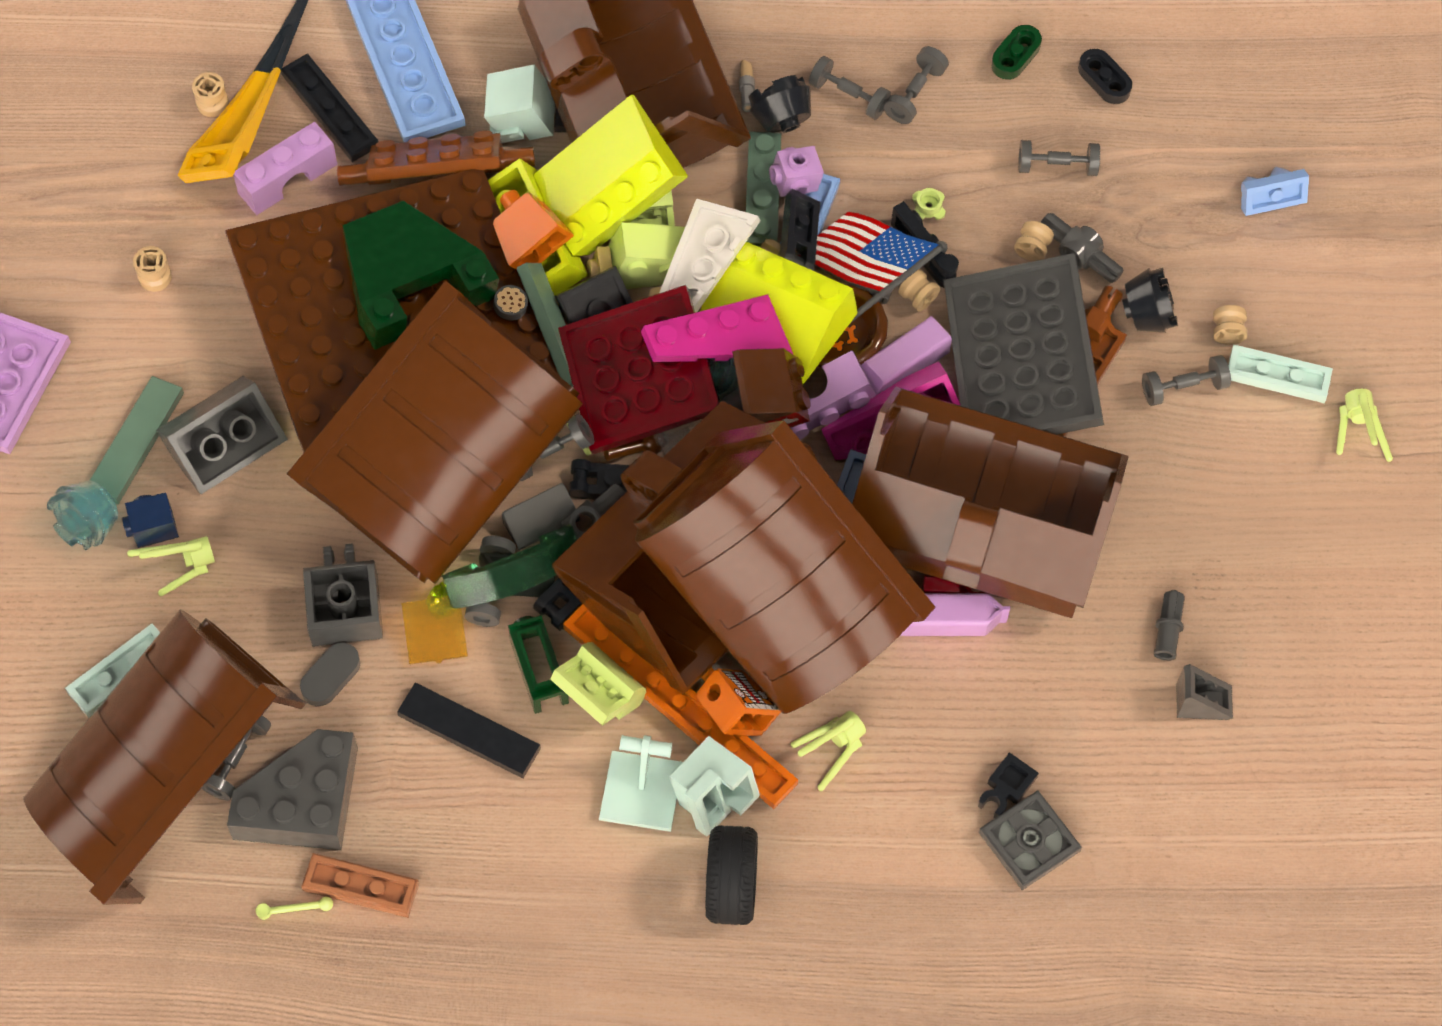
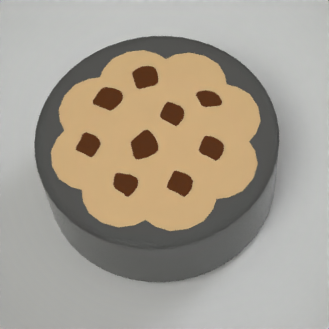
M506 285L498 289L494 296L493 308L499 317L513 321L520 319L526 313L528 297L523 289L514 285Z

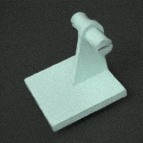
M644 735L643 739L621 736L620 751L641 753V755L612 751L599 816L600 821L671 832L677 797L669 776L683 762L650 757V755L670 758L672 743L651 740V736Z

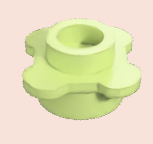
M933 188L916 191L912 196L916 207L914 210L920 215L922 220L932 217L936 220H941L946 214L945 209L942 207L945 196L941 191Z

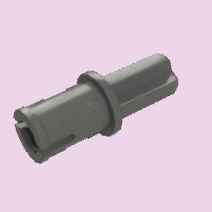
M1177 590L1165 592L1161 616L1156 621L1158 635L1154 656L1161 660L1170 661L1176 659L1179 632L1184 629V624L1181 620L1185 596Z

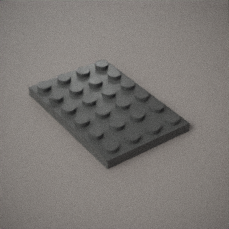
M1075 253L944 280L960 406L1054 434L1104 425Z

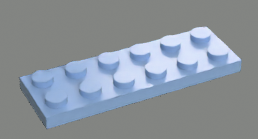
M345 0L403 142H408L415 137L429 138L466 126L465 117L416 1Z

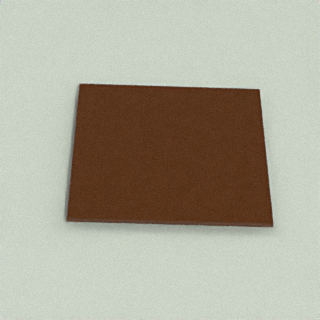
M470 169L225 230L303 453L395 343L394 341L374 350L359 324L356 299L352 287L351 270L348 264L342 229L344 224L400 201H405L482 250L499 277L497 291L506 285L518 286L525 291L518 271L507 263L493 222L501 213L484 170ZM447 279L398 299L407 316L406 328L445 281L448 282ZM494 299L476 306L494 325L559 376L529 299L526 313L520 319L513 321L502 319L496 314L493 308Z

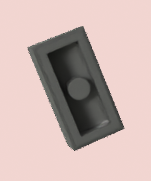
M560 483L502 512V519L518 550H521L560 531L563 528L561 522L575 511L576 508L565 485ZM577 515L575 523L580 521L579 515Z

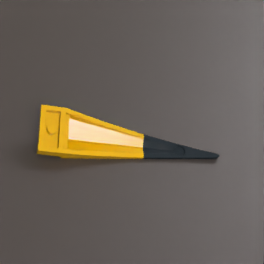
M297 0L280 31L250 77L219 117L188 150L177 175L185 183L233 177L239 163L249 154L308 0Z

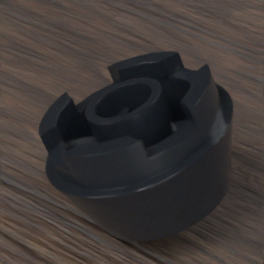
M796 75L772 81L773 85L765 89L762 94L759 89H756L748 96L752 106L750 112L767 132H791L801 126L800 123L810 118L811 89L810 86L805 84L803 77L797 79Z
M1148 268L1125 284L1127 298L1122 299L1127 319L1133 318L1137 331L1166 333V329L1178 326L1177 316H1174L1173 312L1174 301L1168 279L1165 278L1164 268L1152 271Z

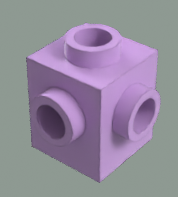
M815 146L803 148L789 147L782 151H777L774 163L770 166L769 174L772 184L777 186L780 197H783L791 189L803 194L818 191L824 171Z

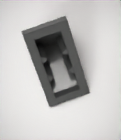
M1191 664L1185 665L1176 684L1177 718L1233 719L1232 685Z

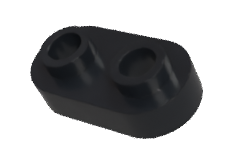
M1089 49L1081 55L1078 66L1079 74L1103 100L1111 104H1120L1129 98L1132 90L1131 78L1105 51ZM1090 68H1096L1098 71H1093Z

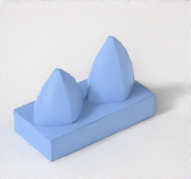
M1275 167L1269 177L1259 179L1246 177L1241 184V210L1245 216L1307 203L1309 175L1305 169L1290 172L1284 168Z

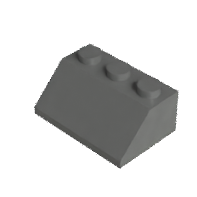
M244 376L156 430L172 458L200 494L208 491L288 440L256 383Z

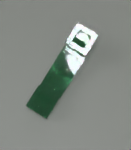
M569 524L539 536L540 544L480 568L475 563L442 575L450 606L452 608H462L499 600L525 591L554 577L557 574L552 564L576 542L573 526Z

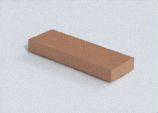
M312 853L301 888L305 892L409 918L419 881L418 879Z

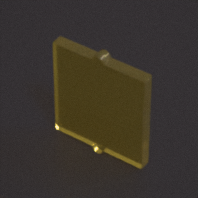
M429 595L426 600L401 603L410 665L432 661L441 664L442 660L468 657L460 595L434 598Z

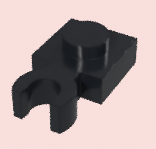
M1009 752L988 779L987 784L994 788V790H987L981 795L978 807L982 809L987 802H996L999 808L995 811L993 818H997L1005 812L1008 799L1015 804L1019 803L1038 778L1039 773Z

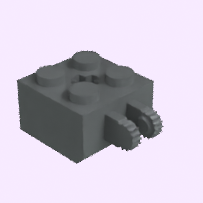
M352 543L345 544L344 556L346 563L334 565L335 556L332 547H323L324 566L303 568L307 629L312 647L383 639L378 574L375 561L356 562L354 544Z

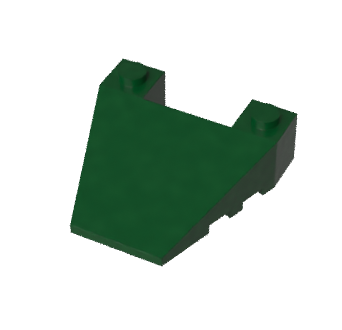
M400 201L344 224L342 227L348 264L351 270L353 293L356 299L358 321L374 350L396 341L406 329L407 316L398 302L400 298L447 279L475 307L494 299L499 277L484 252L405 201Z

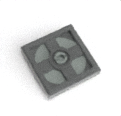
M1038 790L979 830L981 837L1022 891L1081 852L1082 846Z

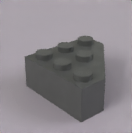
M317 729L233 790L227 827L232 839L342 850L358 751L354 732Z

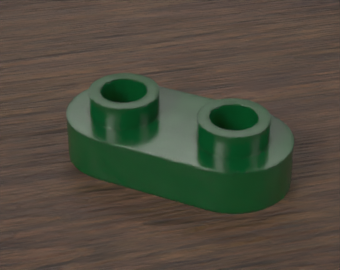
M1031 25L1015 27L993 54L991 63L993 73L999 78L1006 80L1018 77L1040 50L1042 36L1039 30Z

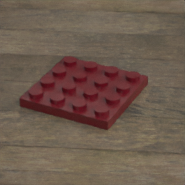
M686 285L558 328L573 388L580 393L577 399L583 403L579 408L580 415L586 420L594 436V444L589 446L593 455L703 419L720 403L708 358H698L697 361L653 362L641 334L645 325L695 313L691 295Z

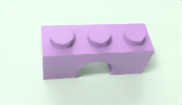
M314 121L235 170L234 179L238 194L256 215L260 214L284 199L283 187L296 174L304 173L312 181L338 165L334 144Z
M853 351L822 366L828 383L825 391L820 396L810 399L811 407L808 409L810 422L791 427L800 440L806 437L810 430L836 421L841 414L850 409H859L865 406L871 398L876 396Z

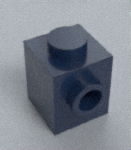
M166 492L154 496L142 495L135 498L134 501L125 503L128 516L122 517L127 538L134 537L138 548L179 537L172 507Z

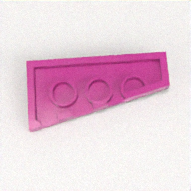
M768 294L645 325L641 331L653 362L697 361L698 358H714L715 361H728L729 358H733L732 351L738 349L784 348L793 354Z

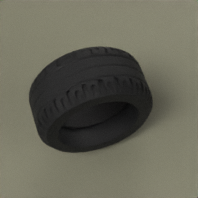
M719 825L710 831L705 910L706 918L712 923L747 925L753 920L757 878L758 833L751 827Z

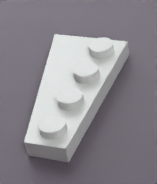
M696 199L659 293L686 285L691 295L695 313L698 312L760 223V218L754 214Z

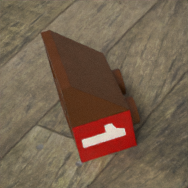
M784 348L738 349L732 351L743 411L765 423L784 420L790 428L810 422L808 409L811 407L807 391L803 389L801 377L804 376V367L798 357Z

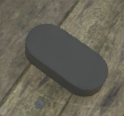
M348 643L332 645L307 671L300 682V690L307 703L313 706L327 705L356 675L360 668V657L354 646Z

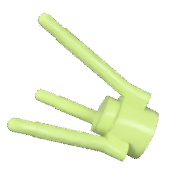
M1367 389L1351 390L1345 395L1346 405L1339 407L1340 424L1336 453L1338 455L1343 453L1348 419L1351 418L1355 424L1366 423L1371 444L1375 446L1379 440L1386 460L1391 462L1393 457L1378 418L1377 407L1373 403L1372 392Z
M207 536L187 542L145 547L127 552L128 556H139L141 559L182 553L186 567L193 565L194 569L158 591L159 596H164L198 575L208 573L207 564L215 562Z
M847 711L841 717H835L827 724L791 742V747L796 748L813 740L798 751V756L800 757L813 751L830 739L840 748L844 745L847 747L818 785V790L823 791L852 753L862 746L859 738L866 733V728L854 712Z

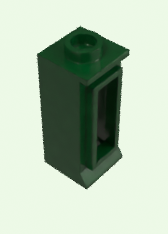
M542 615L536 617L524 616L517 619L513 624L508 625L510 642L534 713L542 712L541 701L559 696L562 705L569 704L568 695L553 681L547 680L537 684L522 641L539 636L551 673L553 674L559 665Z

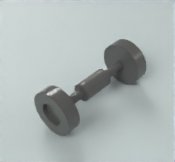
M925 46L918 53L916 61L922 72L917 73L906 88V96L894 94L885 102L884 110L894 121L901 124L911 123L917 114L914 104L910 101L911 98L917 97L927 82L926 76L928 73L933 76H941L949 66L947 57L934 47Z
M822 56L810 74L809 84L820 89L827 79L837 84L839 90L856 99L861 97L868 101L866 115L877 120L884 112V104L891 96V91L880 87L873 96L862 91L863 87L844 77L840 79L832 75L831 71L834 61L826 56Z
M1021 140L1018 158L1019 173H1029L1031 160L1047 161V164L1057 165L1085 162L1087 176H1098L1100 144L1089 143L1087 156L1071 155V152L1048 151L1047 154H1032L1031 140Z
M1222 355L1210 357L1208 364L1209 372L1198 374L1195 371L1174 376L1172 381L1161 383L1155 371L1144 373L1142 375V387L1148 404L1150 406L1162 404L1164 401V389L1175 387L1178 390L1199 385L1201 380L1211 378L1217 390L1229 388L1231 385V375L1226 359Z
M580 414L574 415L568 422L571 433L562 438L556 436L540 458L544 459L563 449V444L573 439L582 449L593 445V433L583 416ZM532 467L528 470V472L520 481H524L533 476Z
M499 536L484 537L480 546L481 553L515 555L516 545L512 541ZM482 584L481 592L484 594L482 602L467 604L464 617L475 625L494 627L499 624L501 611L489 604L490 597L494 594H486Z
M264 716L259 718L223 762L225 765L220 775L216 776L213 774L202 787L204 791L221 800H231L235 787L225 779L231 768H236L247 748L245 742L250 733L261 736L267 734L271 727V722Z

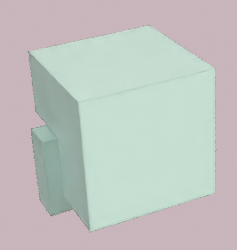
M535 64L487 74L484 118L490 124V131L493 134H501L502 143L524 139V134L529 140L553 136L555 102L545 77Z
M710 736L669 776L679 805L691 813L696 829L706 837L715 826H718L727 817L731 809L741 816L760 796L752 767Z

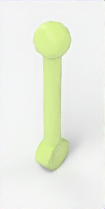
M325 896L320 901L269 907L267 904L262 903L257 906L256 914L260 919L265 920L271 914L318 908L323 911H329L333 907V900Z

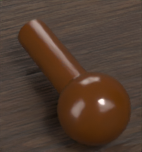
M661 432L603 451L606 461L646 450L659 454L665 448L666 440Z

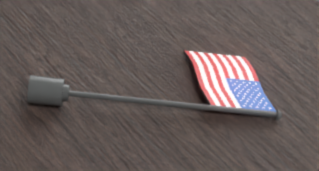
M847 212L817 235L814 267L849 285L877 293L857 309L858 314L852 320L853 322L940 252L945 253L948 246L944 241L932 243L906 235L872 217ZM738 386L721 399L720 402L724 401L743 411Z

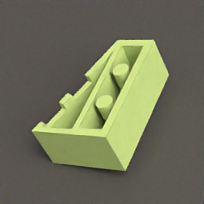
M621 222L608 247H610L612 266H616L626 289L660 286L663 284L685 227Z

